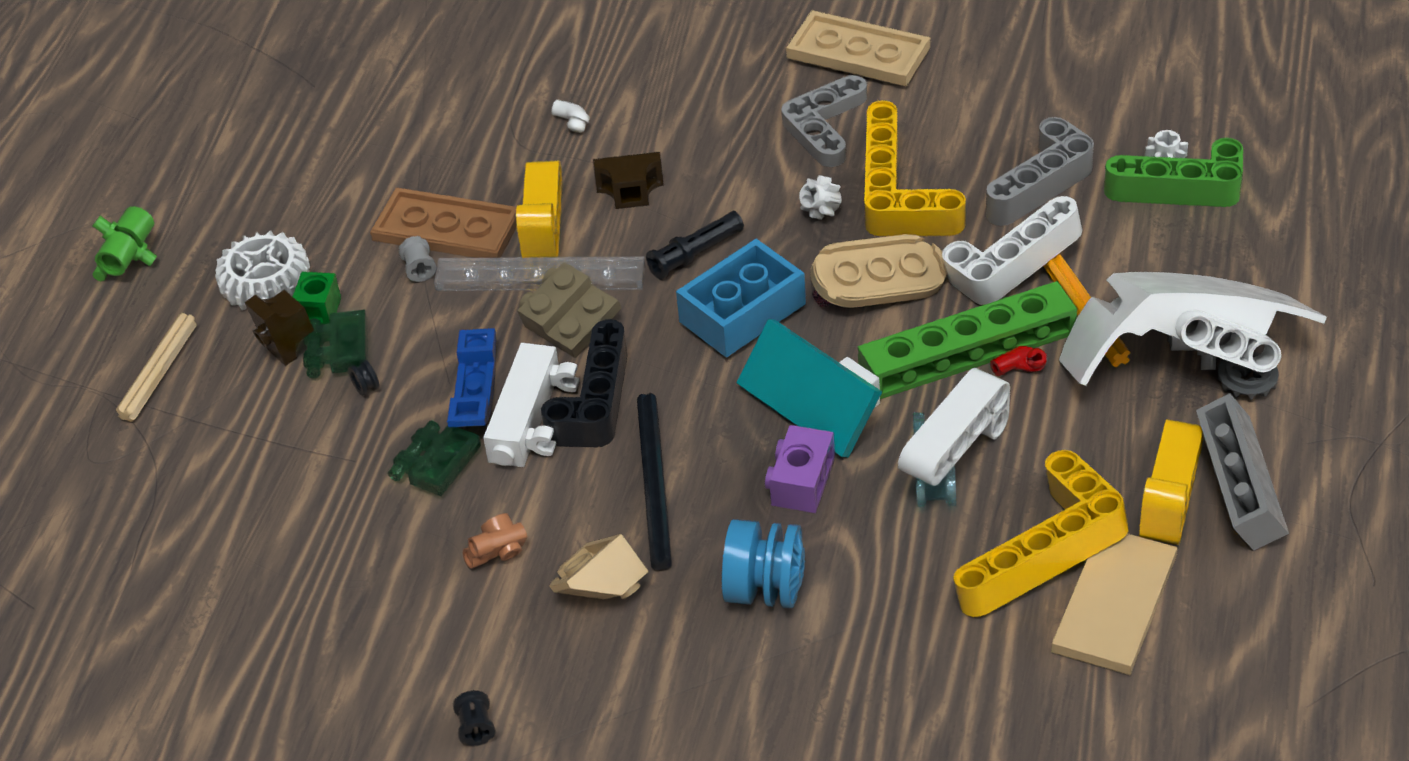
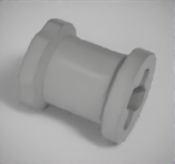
M419 236L409 237L399 246L400 257L406 261L405 272L407 277L415 282H423L430 279L435 274L437 268L434 259L429 256L430 247L427 240Z

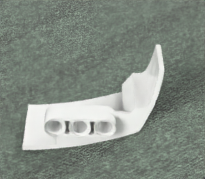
M1113 273L1107 281L1115 289L1119 297L1111 303L1095 297H1091L1070 331L1059 361L1080 384L1086 386L1098 364L1120 335L1129 332L1142 336L1151 329L1181 339L1191 348L1258 372H1268L1274 369L1281 359V349L1278 344L1266 335L1277 311L1298 315L1323 324L1327 317L1288 295L1242 282L1179 273ZM1198 320L1197 328L1191 333H1186L1188 324ZM1232 332L1230 340L1224 345H1219L1222 336ZM1264 344L1263 352L1259 356L1253 357L1254 350L1259 345Z

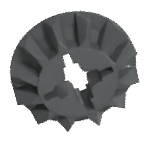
M1253 352V357L1260 355V353ZM1223 359L1218 367L1217 380L1222 382L1224 391L1232 390L1235 398L1244 394L1252 400L1256 394L1266 397L1269 390L1276 389L1279 371L1277 366L1268 372L1253 370L1254 377L1243 380L1242 377L1250 374L1252 369Z

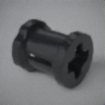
M482 691L464 692L453 701V710L459 716L461 725L458 729V737L462 743L469 746L485 744L495 736V726L489 720L487 712L490 707V700L488 695ZM470 703L474 704L475 709L471 710ZM474 727L478 728L477 734L474 733Z

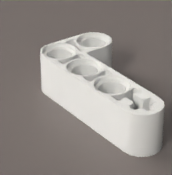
M1067 196L1056 197L1050 200L984 252H981L966 241L950 243L942 252L949 282L980 305L1000 300L1081 236L1082 226L1077 203L1073 198Z
M972 368L907 442L899 457V470L932 486L939 484L980 434L992 439H997L1001 435L1009 418L1010 384L980 369Z

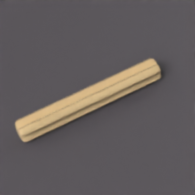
M181 313L177 316L116 408L119 414L118 417L121 420L134 421L196 327L195 318L191 314Z

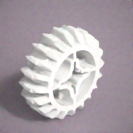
M270 230L266 235H260L256 232L254 237L248 238L243 235V241L231 242V249L222 250V257L217 259L215 277L223 297L227 298L231 305H239L241 310H245L247 307L244 302L255 294L261 299H270L281 291L286 290L293 296L301 272H310V264L305 249L302 247V244L296 242L294 237L287 238L284 232L274 236Z

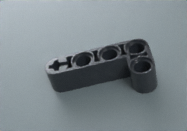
M606 319L594 325L580 397H555L547 400L542 405L543 426L554 428L551 441H556V446L597 448L608 445L613 440L628 357L624 326L621 322Z

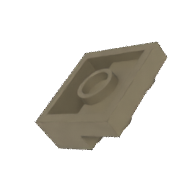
M563 262L558 268L552 267L547 270L543 277V284L534 293L527 292L524 294L517 311L526 328L576 358L590 343L594 325L602 320L612 319L622 308L619 300L594 286L588 275Z

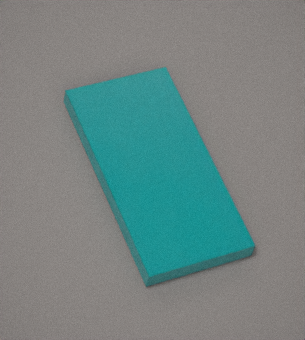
M773 319L767 320L736 382L797 426L834 432L835 452L841 457L850 456L882 394L881 390Z

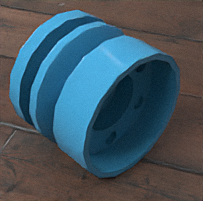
M731 520L725 539L722 563V594L724 601L752 604L758 587H762L766 606L775 605L779 590L782 608H793L799 588L802 585L805 567V549L803 547L801 526L788 525L783 542L781 523H773L767 540H763L759 521Z

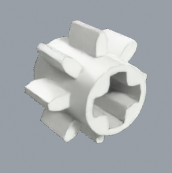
M1163 130L1158 132L1155 137L1148 138L1145 156L1185 158L1188 151V142H1180L1179 134L1174 131Z
M821 175L818 176L817 180L807 179V183L799 193L802 204L801 210L810 211L809 215L811 218L822 220L824 215L833 217L834 211L839 208L842 202L839 191L840 185L832 184L831 178Z

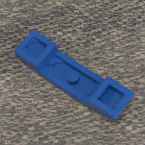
M495 328L459 330L457 378L454 398H450L447 423L448 427L483 426L488 423L493 402L496 332Z

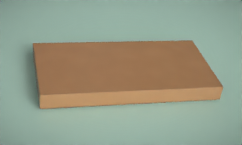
M395 188L370 233L372 241L401 245L409 237L419 236L427 240L431 251L499 262L517 228L516 207Z

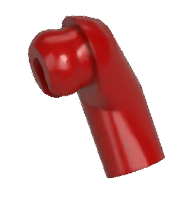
M1018 346L992 359L990 366L996 376H1001L1013 369L1037 372L1044 368L1047 362V355L1040 348Z

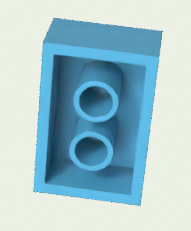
M754 239L676 291L679 322L727 358L758 337L768 319L780 322L806 304L804 272L758 239Z

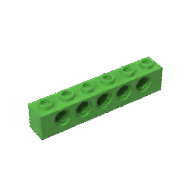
M1058 281L860 345L858 346V364L879 377L880 390L882 391L880 399L988 364L992 359L1018 346L1036 348L1067 338L1077 319V308Z

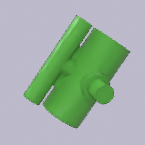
M135 206L128 207L117 223L115 221L110 223L102 216H99L92 225V227L103 234L102 238L105 239V242L95 256L97 267L92 275L96 280L104 281L108 274L113 276L122 275L132 260L137 261L139 259L150 266L156 259L157 255L147 249L148 245L144 242L154 227L152 216L144 209Z

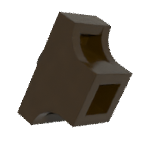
M660 152L593 159L597 193L610 195L614 199L615 209L649 206L648 196L650 192L657 187L664 186Z
M286 290L281 291L270 299H261L255 294L244 302L256 326L253 333L261 345L266 347L285 366L297 358L296 349L304 337L314 331L305 308Z

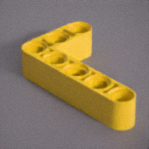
M884 100L871 103L867 109L864 194L866 230L874 236L904 234L953 236L961 233L966 225V199L962 192L954 189L897 190V107L892 102Z
M1059 450L1050 454L1045 460L1050 494L1065 510L957 569L953 580L962 612L972 617L986 615L1122 540L1128 533V522L1122 495L1073 451Z

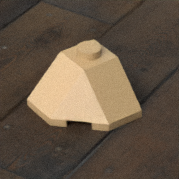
M618 534L586 543L559 567L557 573L561 580L558 577L552 580L550 588L555 593L597 599H609L620 596L621 599H624L641 586L638 581L649 571L623 535Z

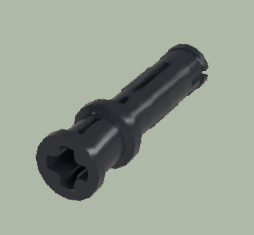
M731 211L684 238L676 236L670 239L669 244L658 251L654 249L646 253V262L650 271L660 280L668 277L671 270L680 265L688 266L692 263L694 256L742 231V227H744L743 220L736 211Z

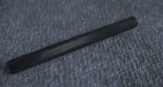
M653 393L647 395L640 394L637 397L650 561L651 567L654 570H668L672 566L657 398Z

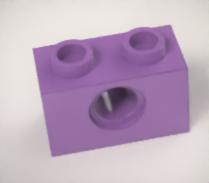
M789 425L785 439L778 440L775 452V466H769L766 473L765 488L770 489L772 506L816 513L835 459L834 432Z

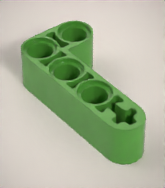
M1220 138L1212 144L1210 159L1113 156L1105 164L1104 194L1107 198L1118 202L1214 207L1233 206L1240 199L1243 176V146L1238 140L1233 138Z

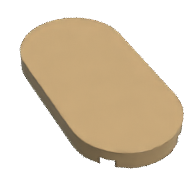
M904 234L829 244L816 256L811 267L810 276L815 290L825 300L837 306L854 308L930 297L936 294L943 286L947 271L942 251L933 243L929 245L923 242L925 238Z

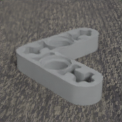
M849 75L783 104L781 109L783 126L821 165L835 167L841 165L846 160V142L826 120L865 103L867 100V82L860 76ZM821 101H830V102H832L831 104H828V105H819V104H817L818 102H821ZM808 131H820V132H821L820 134H817V135H808V134H806V132H808Z

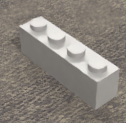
M1230 393L1197 409L1198 419L1233 528L1253 550L1288 535L1289 531L1250 416Z

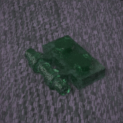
M365 309L331 313L330 324L321 325L319 319H310L314 331L303 338V342L307 346V350L303 353V365L307 369L306 374L308 377L318 378L321 375V368H323L324 364H330L333 374L348 372L349 366L354 365L358 367L363 359L368 361L367 316ZM330 341V346L321 347L324 342Z
M430 420L424 428H418L412 435V442L407 449L400 450L393 459L394 465L388 471V475L392 480L400 481L404 474H408L410 485L442 496L481 447L480 436L458 427H448V425L439 434L440 426L435 421Z

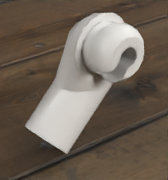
M555 100L553 103L552 115L569 119L567 127L571 131L581 133L585 130V124L589 123V116L581 106L561 100Z

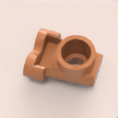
M507 513L494 516L481 526L483 533L468 539V547L463 549V558L470 569L483 565L488 560L500 556L502 561L509 560L522 551L521 546L524 545L527 539L526 530L520 522L513 524Z

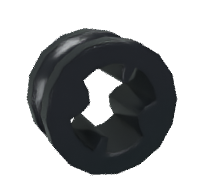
M366 359L361 360L358 367L354 365L348 367L350 379L360 395L367 394L368 388L374 390L379 388L377 375Z

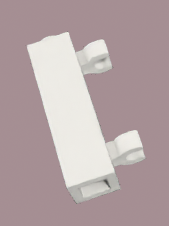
M529 343L520 344L483 437L488 463L524 467L530 450L543 456H551L556 446V441H551L554 428L540 426L542 421V405L550 399L554 386L567 392H575L580 381L578 377H574L578 368L577 364L564 362L559 365L556 347Z

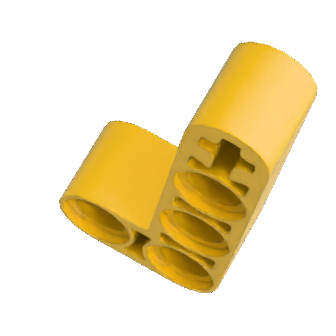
M560 160L526 162L523 205H517L516 207L517 232L523 262L558 260L562 201V169Z
M1166 419L1152 477H1148L1145 484L1139 537L1174 545L1180 544L1203 444L1204 434L1201 425Z

